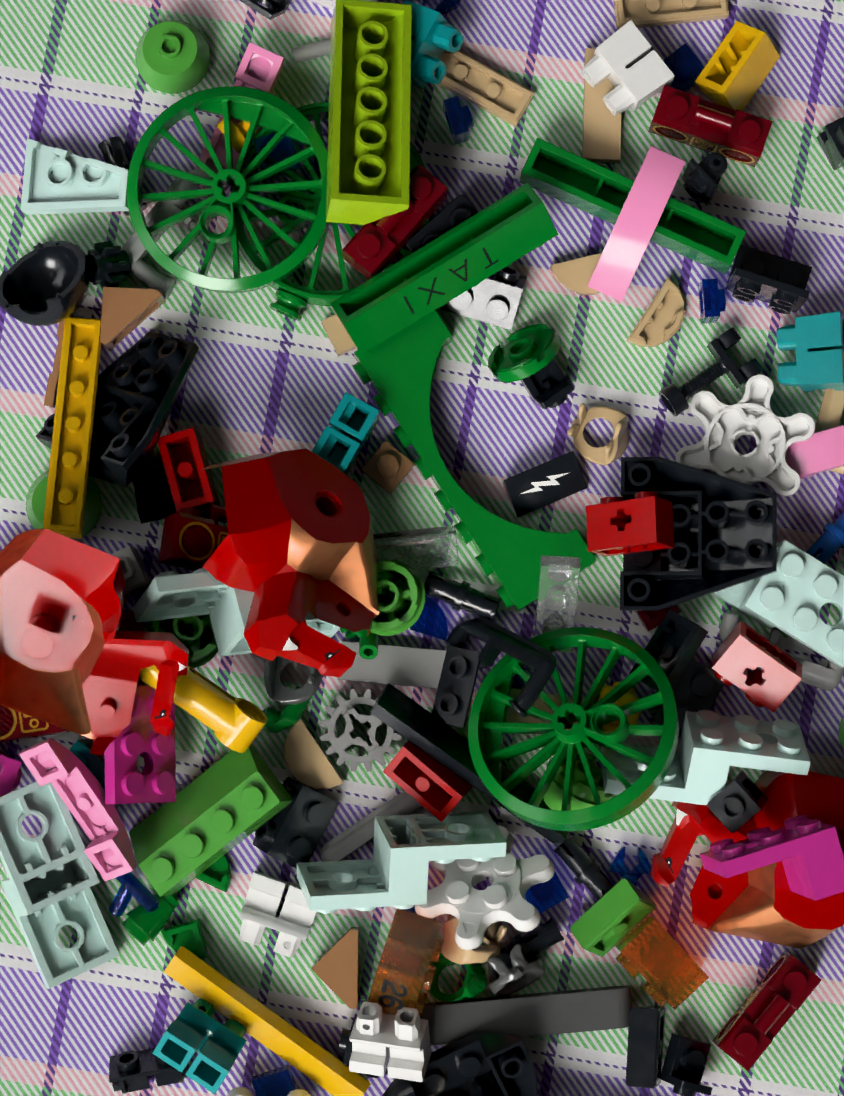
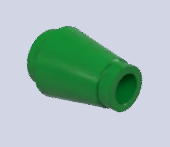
M156 893L126 914L128 918L122 925L144 946L149 940L154 941L179 903L172 895L160 897Z

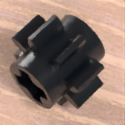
M111 241L95 243V249L88 250L86 255L90 268V282H93V285L101 284L102 290L103 287H119V282L126 281V276L130 273L131 263L127 252L121 249V246L113 247Z

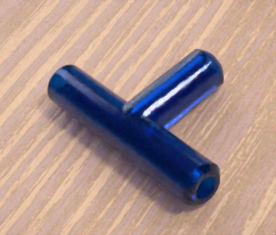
M132 872L116 877L121 886L109 907L111 914L122 916L132 896L148 912H153L159 907L160 901Z

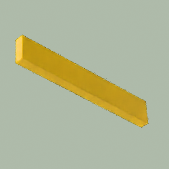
M69 317L64 322L43 529L51 530L68 538L82 539L102 345L100 341L101 319Z
M181 946L165 969L164 973L197 997L213 1005V1008L227 1019H234L245 1026V1032L333 1096H363L371 1085L360 1074L350 1072L349 1066L344 1065L338 1058L185 947Z

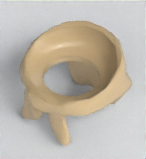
M582 403L579 407L578 417L572 422L568 435L573 437L575 451L584 459L605 466L622 457L626 451L630 439L628 430L629 418L621 411L607 406H594L586 410V405ZM602 418L612 424L614 430L613 438L604 447H592L584 439V429L593 419Z
M449 914L448 920L443 924L444 935L441 952L446 959L457 964L484 963L488 961L489 957H495L500 953L501 940L507 931L506 925H502L498 929L497 922L489 925L487 933H484L483 942H486L488 945L478 946L472 950H464L455 941V932L459 920Z

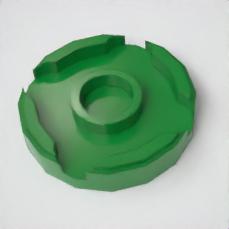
M546 324L526 326L510 334L507 337L509 343L503 348L499 344L493 349L488 359V368L499 382L510 383L522 380L535 374L551 362L561 347V339L552 326L549 329Z

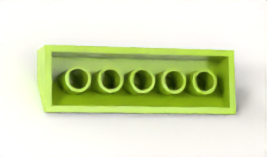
M363 0L335 1L331 21L326 222L366 225L409 208L412 5Z

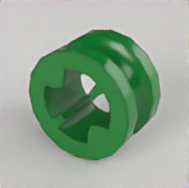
M277 290L275 293L277 301L271 303L269 307L286 317L301 321L300 310L306 308L308 303L290 293Z

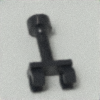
M734 327L708 344L707 348L716 359V363H713L707 370L705 369L704 372H700L680 387H676V385L671 383L659 391L662 402L673 416L676 417L689 408L687 402L689 397L710 385L714 380L723 376V374L728 376L737 389L752 376L759 374L763 370L756 358L739 369L729 358L725 351L741 339Z

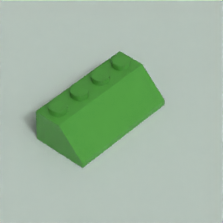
M253 744L245 753L231 750L177 793L176 802H166L129 831L137 864L160 897L176 894L290 804L293 799Z

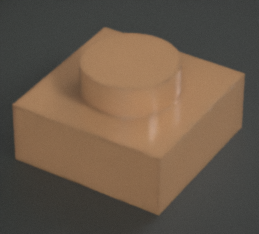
M385 440L362 467L361 471L391 495L415 464Z

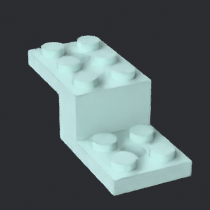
M784 540L779 544L777 543V572L712 593L768 629L777 627L829 661L844 668V576L790 542ZM826 603L834 604L840 611V619L835 625H827L820 618V609Z
M204 568L197 569L190 574L178 575L176 571L158 574L133 607L136 623L209 614L220 657L252 653L243 633L254 592L229 587L216 580ZM310 612L305 617L307 626L330 638L341 628L315 618Z
M710 710L686 711L678 752H675L673 762L664 780L649 798L707 805L713 797L725 788L730 766L808 775L811 761L800 725H795L788 720L782 719L775 720L774 722L762 721L749 715H737L736 717L722 716ZM627 742L622 744L650 757H654L658 746L652 748L636 747ZM601 746L600 752L631 785L648 767ZM601 764L605 793L620 794L626 790Z
M36 781L0 797V858L9 877L0 882L46 989H50L120 955L90 888L100 883L91 860L84 852L85 846L70 811L51 782L40 786ZM28 815L37 817L41 822V832L35 838L26 836L22 831V821ZM65 925L72 926L77 932V941L70 948L62 946L58 939L59 931Z
M488 811L450 813L443 822H440L432 814L375 816L373 859L297 863V880L310 911L329 914L336 912L337 909L354 908L359 911H372L376 907L388 906L398 909H410L415 905L427 904L429 861L440 864H449L454 862L455 859H472L479 862L491 861L493 857H506L507 842Z

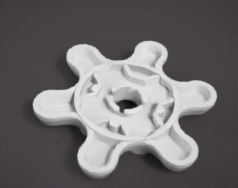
M755 375L747 381L744 396L736 404H723L709 391H701L693 396L690 403L691 411L704 423L705 435L699 443L681 448L677 452L676 462L700 470H712L719 476L748 485L764 482L769 484L777 494L786 497L792 496L799 490L801 480L798 473L787 465L785 453L793 443L810 439L815 431V423L812 417L805 413H796L790 417H779L774 414L770 407L774 385L769 377ZM743 435H751L756 439L757 447L748 454L742 455L735 449L737 439Z
M501 825L497 827L507 842L506 857H493L491 861L479 862L472 859H455L452 863L440 864L431 861L434 869L444 874L445 879L439 886L427 890V904L414 906L417 915L423 919H432L442 914L455 916L459 920L455 932V941L464 950H472L481 945L486 929L494 922H508L515 929L523 932L535 929L541 920L540 913L535 906L525 900V894L531 886L549 881L555 873L553 862L545 855L539 854L526 859H516L514 855L510 854L514 844V837L507 828ZM486 877H489L490 881L493 882L485 890H477L473 887L479 882L486 880Z

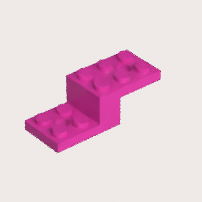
M122 610L119 620L120 627L125 631L144 632V622L136 623L134 611ZM139 678L130 724L121 731L119 736L110 743L104 752L105 804L176 802L175 724L169 738L153 731L154 727L150 723L156 690L149 685H145V682ZM175 703L172 704V710H171V715H170V718H171L174 722H175ZM140 754L145 763L142 773H139L136 766V761Z
M807 815L787 819L784 821L785 827L771 831L770 827L752 830L747 833V839L735 843L733 839L714 842L710 845V851L700 853L704 869L725 878L782 861L790 891L815 901L844 892V851L841 849L835 826L820 822V819H808Z

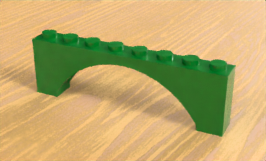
M434 310L410 327L403 329L363 355L358 350L355 351L354 355L357 363L352 365L364 385L370 382L376 390L377 395L372 398L383 416L391 414L398 426L393 431L402 446L407 448L411 445L418 458L413 462L424 480L431 477L439 490L434 495L443 510L447 512L452 509L459 520V523L454 526L466 545L472 541L480 554L475 559L486 576L493 574L500 584V587L495 589L505 607L508 609L514 606L516 611L519 612L587 569L597 560L592 552L588 551L587 545L577 529L569 533L545 532L506 521L475 502L460 488L449 473L439 454L433 436L430 420V394L436 365L443 347L452 342V335L437 311Z

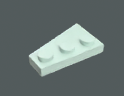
M27 138L21 211L27 215L129 211L127 202L129 170L93 158H84L67 150L49 147Z

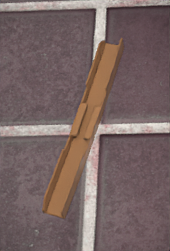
M65 320L59 322L56 337L59 340L55 353L52 374H49L44 406H50L51 408L55 407Z

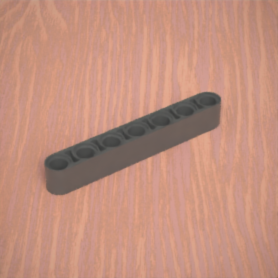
M608 986L508 995L504 997L464 999L455 1003L431 1002L404 1005V1007L417 1009L420 1019L428 1020L431 1046L450 1044L473 1032L531 1037L629 1027V1011L632 1008L630 986ZM399 1005L389 1008L382 1007V1013L396 1015L397 1010L395 1009Z

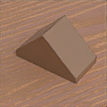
M103 287L100 341L109 352L166 302L162 294L157 289Z
M351 927L311 968L350 1009L358 1008L359 927Z

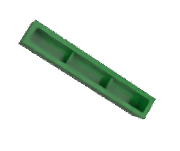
M539 138L536 139L520 176V183H528L533 189L614 225L634 183L629 178ZM669 197L650 241L726 274L732 265L746 231Z
M526 183L330 303L358 351L363 355L403 329L410 327L429 313L444 306L460 294L477 286L491 275L511 265L514 261L535 248L542 246L545 242L557 236L558 232L544 203L531 186Z

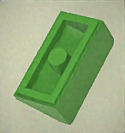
M624 878L571 925L570 930L583 949L602 957L653 912L657 905L633 883Z

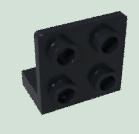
M741 244L735 256L725 289L732 291V296L738 300L753 303L756 299L769 303L768 308L772 311L790 314L791 311L797 312L808 299L810 291L805 289L812 267Z

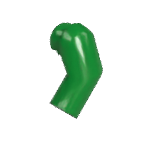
M340 628L342 633L346 632L347 638H353L356 635L359 637V655L363 659L371 660L378 655L379 635L370 632L367 636V630L352 632Z
M311 698L297 705L286 704L285 708L278 712L272 707L265 708L263 712L268 720L264 727L267 728V732L278 733L296 724Z

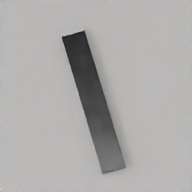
M388 683L380 693L371 710V714L510 812L490 793L481 781L471 758L468 739ZM503 764L501 765V783L514 773ZM523 780L509 793L519 800L528 803L536 788ZM542 799L539 808L551 810L546 805L544 799ZM517 817L558 847L566 840L569 831L539 827Z

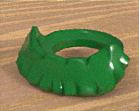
M438 948L436 949V959L430 965L427 973V985L435 998L445 1003H455L465 997L472 998L485 989L487 978L482 964L471 963L463 964L467 975L461 989L454 994L442 993L438 987L439 974L445 967L457 963L446 959L441 949Z

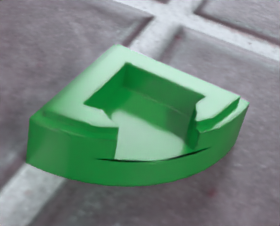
M222 856L198 875L196 879L227 892L230 885L231 871L226 856Z
M199 919L161 930L165 941L175 951H178L183 946L200 959L209 957Z

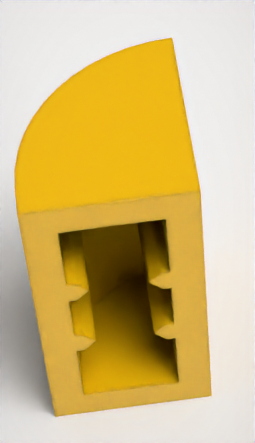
M736 21L695 80V83L714 103L733 110L743 111L780 58V55L766 32Z

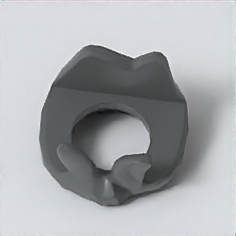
M276 656L273 661L265 659L264 683L270 699L282 704L297 705L310 699L317 692L324 675H321L318 669L308 666L310 675L308 676L307 683L299 689H287L280 681L281 671L286 665L295 661Z
M516 944L510 952L512 968L507 967L497 957H489L488 963L500 975L497 978L488 964V987L494 995L504 997L531 985L540 979L545 972L542 959L534 956L535 960L529 963L525 961L520 944Z

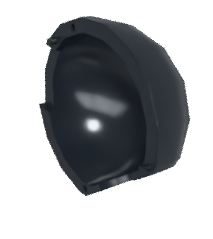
M68 241L38 243V245L33 246V251L20 258L7 272L3 270L0 276V305L11 317L33 326H50L71 317L80 308L87 296L90 283V268L81 248Z

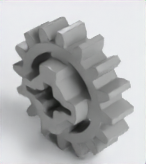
M351 689L350 699L347 701L342 696L337 695L336 699L339 706L336 709L331 706H326L325 708L331 715L330 720H320V725L328 728V733L321 735L320 741H330L331 746L325 753L331 755L337 752L339 754L336 763L338 766H341L346 760L351 761L350 768L354 772L359 763H364L367 772L372 769L371 761L377 760L382 766L385 765L386 762L383 754L388 752L395 755L397 752L391 746L392 740H402V736L394 733V729L387 725L386 739L380 747L375 738L377 728L384 722L373 714L370 716L358 714L353 705L358 704L373 707L376 701L371 699V689H366L363 697H358L355 689ZM342 714L346 720L345 731L336 738L335 726L337 719ZM351 714L362 724L366 722L371 724V728L367 732L372 746H369L367 741H364L361 737L352 738L350 733L355 728L353 726L354 722L350 718ZM351 745L364 746L369 755L354 756L344 750Z

